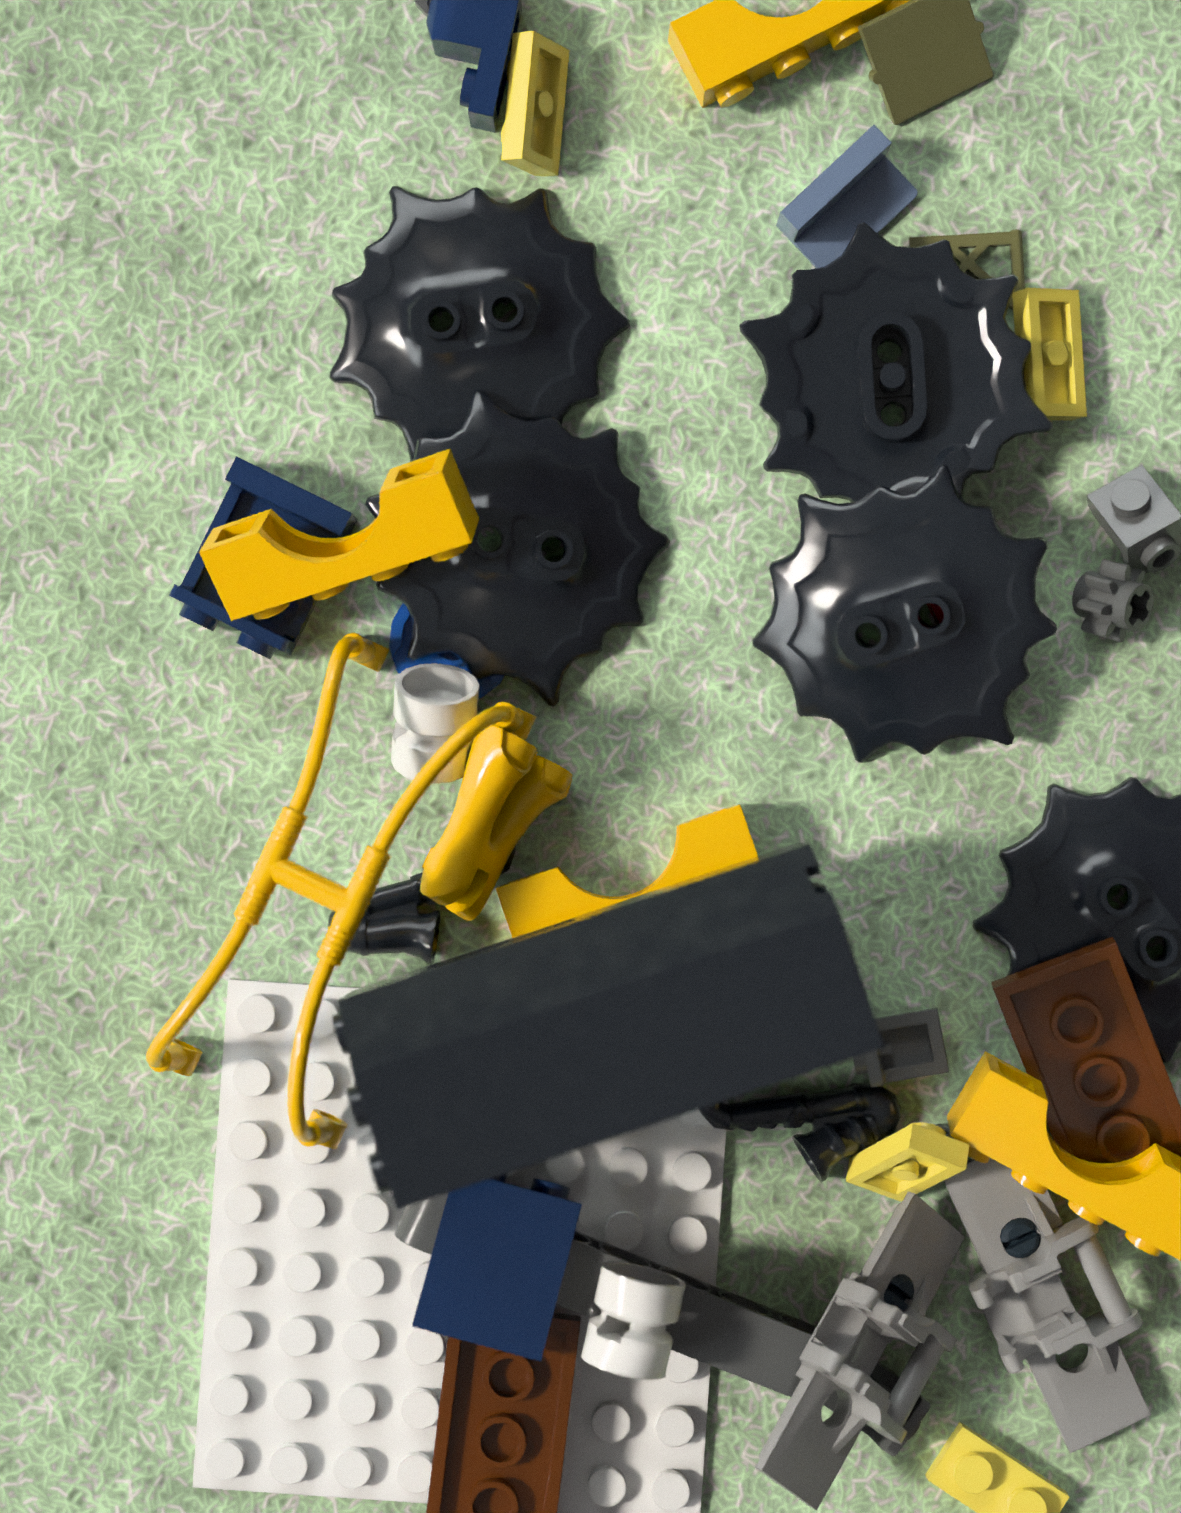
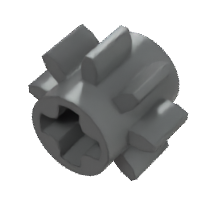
M1103 559L1100 565V572L1093 570L1085 572L1077 581L1072 596L1074 612L1078 616L1085 618L1082 622L1081 630L1100 637L1123 642L1126 630L1138 631L1142 629L1148 622L1154 605V595L1151 587L1141 583L1145 571L1130 567L1127 564Z

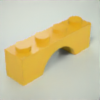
M714 0L670 22L668 43L701 107L704 108L718 101L720 107L724 108L746 98L754 91L752 83L772 72L775 73L777 79H783L798 72L811 61L810 53L828 44H831L833 50H840L861 39L858 26L910 0H822L813 8L788 17L760 15L744 8L735 0Z
M447 449L391 468L380 490L378 517L370 525L357 533L339 538L311 536L293 528L272 509L213 528L199 554L231 621L252 614L255 619L261 620L284 611L290 605V602L310 595L317 601L331 598L344 591L350 582L371 576L373 581L392 578L403 572L408 567V563L431 556V559L435 562L453 558L464 552L468 548V544L472 543L479 517L451 449Z
M736 804L678 824L674 852L666 869L653 883L635 893L623 896H603L591 893L572 882L558 866L500 885L496 888L513 938L757 857L758 855L741 805Z
M985 1051L947 1114L950 1136L970 1145L968 1156L981 1163H988L990 1158L1012 1169V1177L1029 1190L1038 1194H1045L1047 1189L1068 1199L1070 1209L1083 1219L1095 1225H1102L1106 1220L1125 1230V1237L1142 1251L1153 1256H1159L1164 1251L1181 1261V1157L1156 1143L1139 1155L1116 1163L1088 1162L1069 1154L1052 1139L1047 1131L1048 1099L1042 1082Z

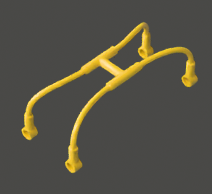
M357 633L345 635L338 641L332 652L310 746L297 788L289 807H283L271 832V837H269L256 864L248 886L245 888V892L236 908L237 910L234 912V917L237 919L228 937L200 980L154 1038L146 1053L147 1063L156 1072L174 1071L185 1076L193 1075L203 1052L194 1046L176 1039V1037L223 976L242 946L252 925L257 926L259 924L262 913H264L265 907L268 905V901L277 884L336 912L317 952V957L320 960L311 979L301 1010L292 1049L288 1079V1116L294 1136L304 1146L311 1147L320 1144L331 1149H337L348 1124L342 1119L318 1109H313L309 1120L306 1121L304 1101L309 1051L327 984L334 967L342 964L348 947L375 893L376 886L379 884V880L391 858L388 851L408 815L422 795L449 762L468 743L492 725L503 728L526 740L536 720V716L504 701L479 713L455 732L413 779L383 824L373 846L368 845L365 848V852L362 855L363 858L360 859V864H358L348 887L289 860V857L308 818L304 813L312 796L323 762L347 659L380 672L390 650Z

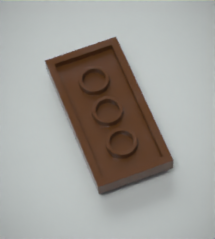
M1113 937L991 982L1026 1073L1040 1080L1043 1084L1048 1099L1046 1123L1053 1140L1062 1149L1088 1162L1116 1163L1133 1158L1156 1143L1181 1157V1107Z
M553 1313L541 1362L448 1336L426 1513H557L581 1316Z

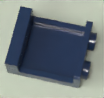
M236 456L225 478L231 485L180 586L174 584L169 596L184 603L179 613L180 616L213 632L220 620L242 631L236 642L237 644L271 660L276 648L289 655L292 654L316 606L317 600H314L312 595L290 602V605L284 611L266 619L257 620L252 614L231 621L199 554L212 529L272 509L287 524L303 533L321 538H339L351 535L358 519L353 513Z
M508 1173L449 1192L412 1327L541 1362L582 1204L568 1200L571 1189L569 1187L533 1178L529 1190L505 1183Z

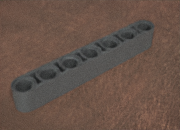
M448 1193L405 1207L395 1230V1237L411 1247L432 1254ZM575 1231L556 1302L557 1305L589 1318L601 1315L602 1310L594 1303L602 1263L605 1262L637 1264L669 1273L683 1280L686 1285L678 1322L666 1325L665 1329L673 1338L671 1350L792 1397L801 1380L796 1376L802 1364L799 1357L815 1331L816 1326Z

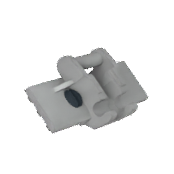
M990 1158L988 1163H981L970 1159L967 1161L966 1170L943 1182L975 1248L983 1269L968 1280L969 1290L977 1307L982 1309L997 1341L998 1353L1007 1372L1011 1374L1020 1372L1025 1368L1022 1361L1025 1360L1070 1453L1150 1416L1151 1413L1118 1344V1340L1138 1330L1143 1325V1320L1138 1309L1129 1307L1096 1236L1100 1230L1099 1225H1095L1082 1217L1063 1224L1048 1190L1045 1194H1038L1029 1190L1012 1177V1169ZM1072 1247L1074 1248L1104 1315L1099 1311L1083 1319L1076 1312L1058 1275L1062 1272L1057 1260V1256ZM1086 1343L1088 1345L1087 1357L1079 1366L1065 1368L1058 1365L1055 1354L1060 1355L1078 1344Z
M908 1191L903 1201L897 1205L860 1274L852 1272L849 1279L843 1278L799 1357L802 1364L796 1376L801 1380L760 1452L759 1461L755 1466L760 1472L815 1510L818 1509L862 1428L866 1424L886 1438L902 1444L908 1433L903 1428L942 1353L944 1351L951 1352L957 1341L941 1324L925 1317V1312L941 1285L965 1236L915 1193ZM894 1339L916 1348L890 1394L875 1382L870 1375L887 1344H891ZM836 1391L838 1398L835 1410L830 1418L822 1421L821 1412L824 1401L829 1394Z

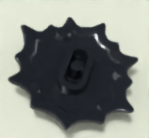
M392 186L389 191L392 221L387 233L364 249L365 268L361 276L335 287L332 291L333 299L344 310L347 324L343 347L330 370L329 378L334 383L354 384L367 391L372 402L374 419L393 423L401 430L407 443L411 462L415 455L417 440L421 436H449L461 427L468 412L471 395L476 390L483 391L497 406L512 416L530 421L555 417L561 425L564 416L572 406L585 401L597 400L600 395L598 365L604 349L614 338L630 327V320L619 312L602 294L596 275V246L594 243L566 237L553 225L548 207L547 191L539 188L524 198L507 204L490 198L478 187L471 188L454 198L436 200L418 196L399 186ZM499 303H512L517 307L518 312L512 321L500 322L493 316L495 306ZM441 312L450 313L454 318L452 327L445 332L433 330L430 327V320L435 314Z
M865 222L857 225L852 239L842 255L825 267L796 270L792 274L790 301L780 313L767 318L746 320L739 325L740 332L760 357L766 374V386L759 406L777 426L778 437L773 449L763 463L764 470L767 472L800 474L811 481L819 498H841L854 503L863 499L878 485L886 486L902 494L914 492L927 481L939 465L945 464L948 466L954 486L962 498L965 481L973 474L990 473L995 468L999 451L1005 443L1016 436L1049 432L1053 428V422L1035 404L1026 389L1024 370L1031 351V343L1016 335L1009 328L1005 319L1010 299L1019 282L1018 277L1015 274H1010L997 278L976 279L961 271L955 261L950 241L944 239L919 247L895 246L881 237ZM885 342H893L900 347L902 355L896 362L885 363L878 357V347ZM891 404L900 406L905 412V420L895 427L888 426L881 418L883 408Z
M476 390L471 395L468 412L461 427L449 436H421L417 440L413 461L451 449L479 517L472 543L468 544V548L464 552L448 560L435 562L430 556L408 563V567L403 572L392 578L377 581L376 586L379 591L394 596L404 603L410 613L412 630L407 651L409 660L415 661L433 654L450 652L462 660L468 672L475 676L476 679L480 680L497 675L517 678L531 687L548 706L554 707L559 703L564 674L574 661L599 654L603 648L605 634L612 627L624 625L640 626L643 623L644 616L638 601L639 586L650 564L668 548L670 540L666 534L648 525L640 515L639 497L641 487L628 479L621 471L618 462V431L616 429L610 428L586 438L572 436L555 417H547L535 421L522 420L505 412L483 391ZM380 493L368 497L365 503L375 519L379 515ZM485 527L495 529L501 537L500 546L494 552L484 551L478 544V534ZM554 537L560 540L564 546L563 557L557 562L548 561L542 554V544L547 538Z
M945 464L939 465L927 481L916 491L906 494L878 485L863 499L854 503L843 504L824 501L806 493L800 494L797 500L801 521L800 540L792 553L782 559L771 562L769 566L774 591L771 615L762 629L752 639L753 647L769 656L783 668L792 686L797 713L803 717L830 719L842 728L851 745L854 758L859 763H864L877 750L888 743H901L910 746L923 755L931 753L936 747L947 740L960 737L983 738L1004 745L1012 744L1015 737L1005 712L1008 697L1016 688L1029 679L1030 672L1025 660L1028 650L1040 641L1054 635L1057 631L1056 623L1044 615L1036 603V575L1047 549V541L1041 537L1022 539L1004 534L997 523L993 507L971 505L960 497L954 486L949 468ZM927 603L937 604L944 612V620L938 625H927L920 617V608ZM863 623L875 624L880 629L881 640L874 645L866 643L858 635L859 626Z
M1128 777L1121 784L1107 792L1093 794L1076 792L1053 783L1047 788L1046 805L1041 823L1026 838L1000 850L999 857L1006 870L1009 884L1004 899L992 910L975 919L972 926L974 930L995 939L1008 949L1010 969L1007 976L1113 937L1163 1063H1168L1181 1042V794L1170 798L1154 795L1136 777ZM1120 884L1126 889L1128 898L1124 906L1114 909L1107 901V893L1111 887ZM1161 936L1164 940L1163 953L1157 960H1152L1146 951L1147 943L1151 938Z

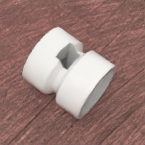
M437 663L419 664L407 668L397 675L393 710L396 722L392 735L391 762L394 769L401 775L413 780L438 749L463 725L477 715L479 683L475 676L464 669ZM473 740L449 762L432 782L433 784L448 783L463 778Z
M624 1262L602 1263L594 1303L602 1312L601 1315L592 1317L589 1320L582 1359L599 1369L622 1376L646 1380L664 1378L673 1344L672 1336L665 1329L666 1325L678 1322L686 1286L685 1282L669 1273L637 1264Z

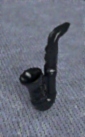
M516 846L511 852L500 875H502L510 869L516 852ZM423 873L410 876V879L376 888L347 952L361 954V956L383 953H407L420 957L427 964L432 965L434 963L441 915L440 910H435L428 914H420L418 911V906L423 905V903L429 905L438 904L420 891ZM334 911L328 916V928L331 926L336 913Z
M852 1083L850 1087L813 1094L800 1092L730 1104L719 1102L699 1109L702 1116L714 1128L725 1130L739 1128L748 1132H754L757 1127L775 1129L778 1124H783L784 1128H800L804 1122L806 1124L811 1123L812 1131L806 1134H796L792 1139L810 1170L821 1183L827 1179L830 1171L842 1159L861 1152L892 1135L901 1118V1106L896 1095L884 1086L871 1088L870 1083Z

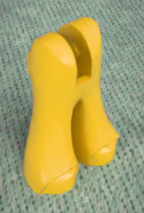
M493 725L473 739L450 821L437 844L431 847L422 866L424 870L420 884L421 893L468 921L475 919L485 907L518 841L546 808L567 797L573 780V775L568 770L545 757L537 755V748L503 728Z

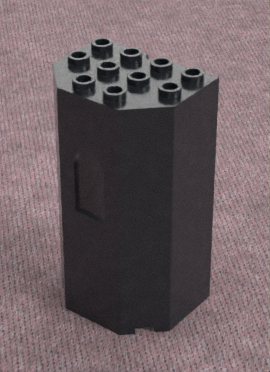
M796 843L351 991L339 999V1014L332 1016V1022L341 1050L344 1055L348 1054L354 1078V1086L346 1089L348 1102L358 1128L368 1125L370 1127L375 1142V1153L370 1154L368 1158L372 1176L380 1195L391 1193L398 1210L884 1048L833 896L830 891H827L824 883H813L809 878L821 874L819 863L811 845L808 843Z

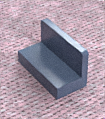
M875 124L780 212L776 227L815 268L825 267L842 255L859 223L865 222L876 233H879L917 196V189L887 159L886 154L892 142Z

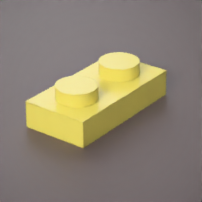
M535 31L513 33L511 57L507 66L508 90L505 123L501 130V160L534 176H557L559 173L570 50Z
M1025 288L1014 292L1012 295L1014 331L1016 335L1031 343V351L1024 370L1027 391L1035 404L1050 420L1072 421L1087 417L1079 290Z
M923 1122L911 1123L850 1157L846 1182L902 1202L908 1191L918 1194L966 1170L970 1145L946 1136L945 1130L937 1125Z
M961 1422L958 1423L925 1474L929 1482L977 1513H1060L1070 1498L1065 1490Z

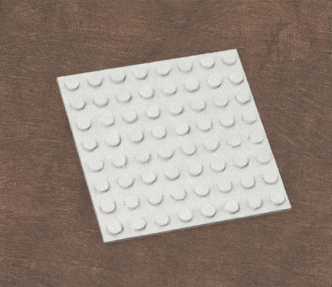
M228 979L193 1487L427 1504L448 1336L412 1327L431 1254L411 1247L395 1237L394 1233L404 1208L396 1209L391 1193L380 1195L372 1176L368 1158L370 1154L375 1153V1142L370 1127L368 1125L358 1128L348 1102L346 1089L354 1086V1078L348 1054L344 1055L337 1040L332 1016L339 1014L338 1000L351 991L360 988L326 987L309 1051L304 1101L306 1121L309 1120L313 1109H318L330 1113L348 1124L337 1149H331L320 1144L311 1147L302 1145L291 1130L288 1116V1079L291 1055L301 1010L310 984ZM699 1109L507 1174L505 1183L529 1190L533 1178L571 1188L568 1200L582 1204L575 1231L716 1286L726 1130L714 1128L702 1116ZM556 1304L554 1313L581 1316L557 1513H701L710 1365L671 1350L665 1377L658 1380L631 1378L599 1369L582 1359V1351L590 1318Z

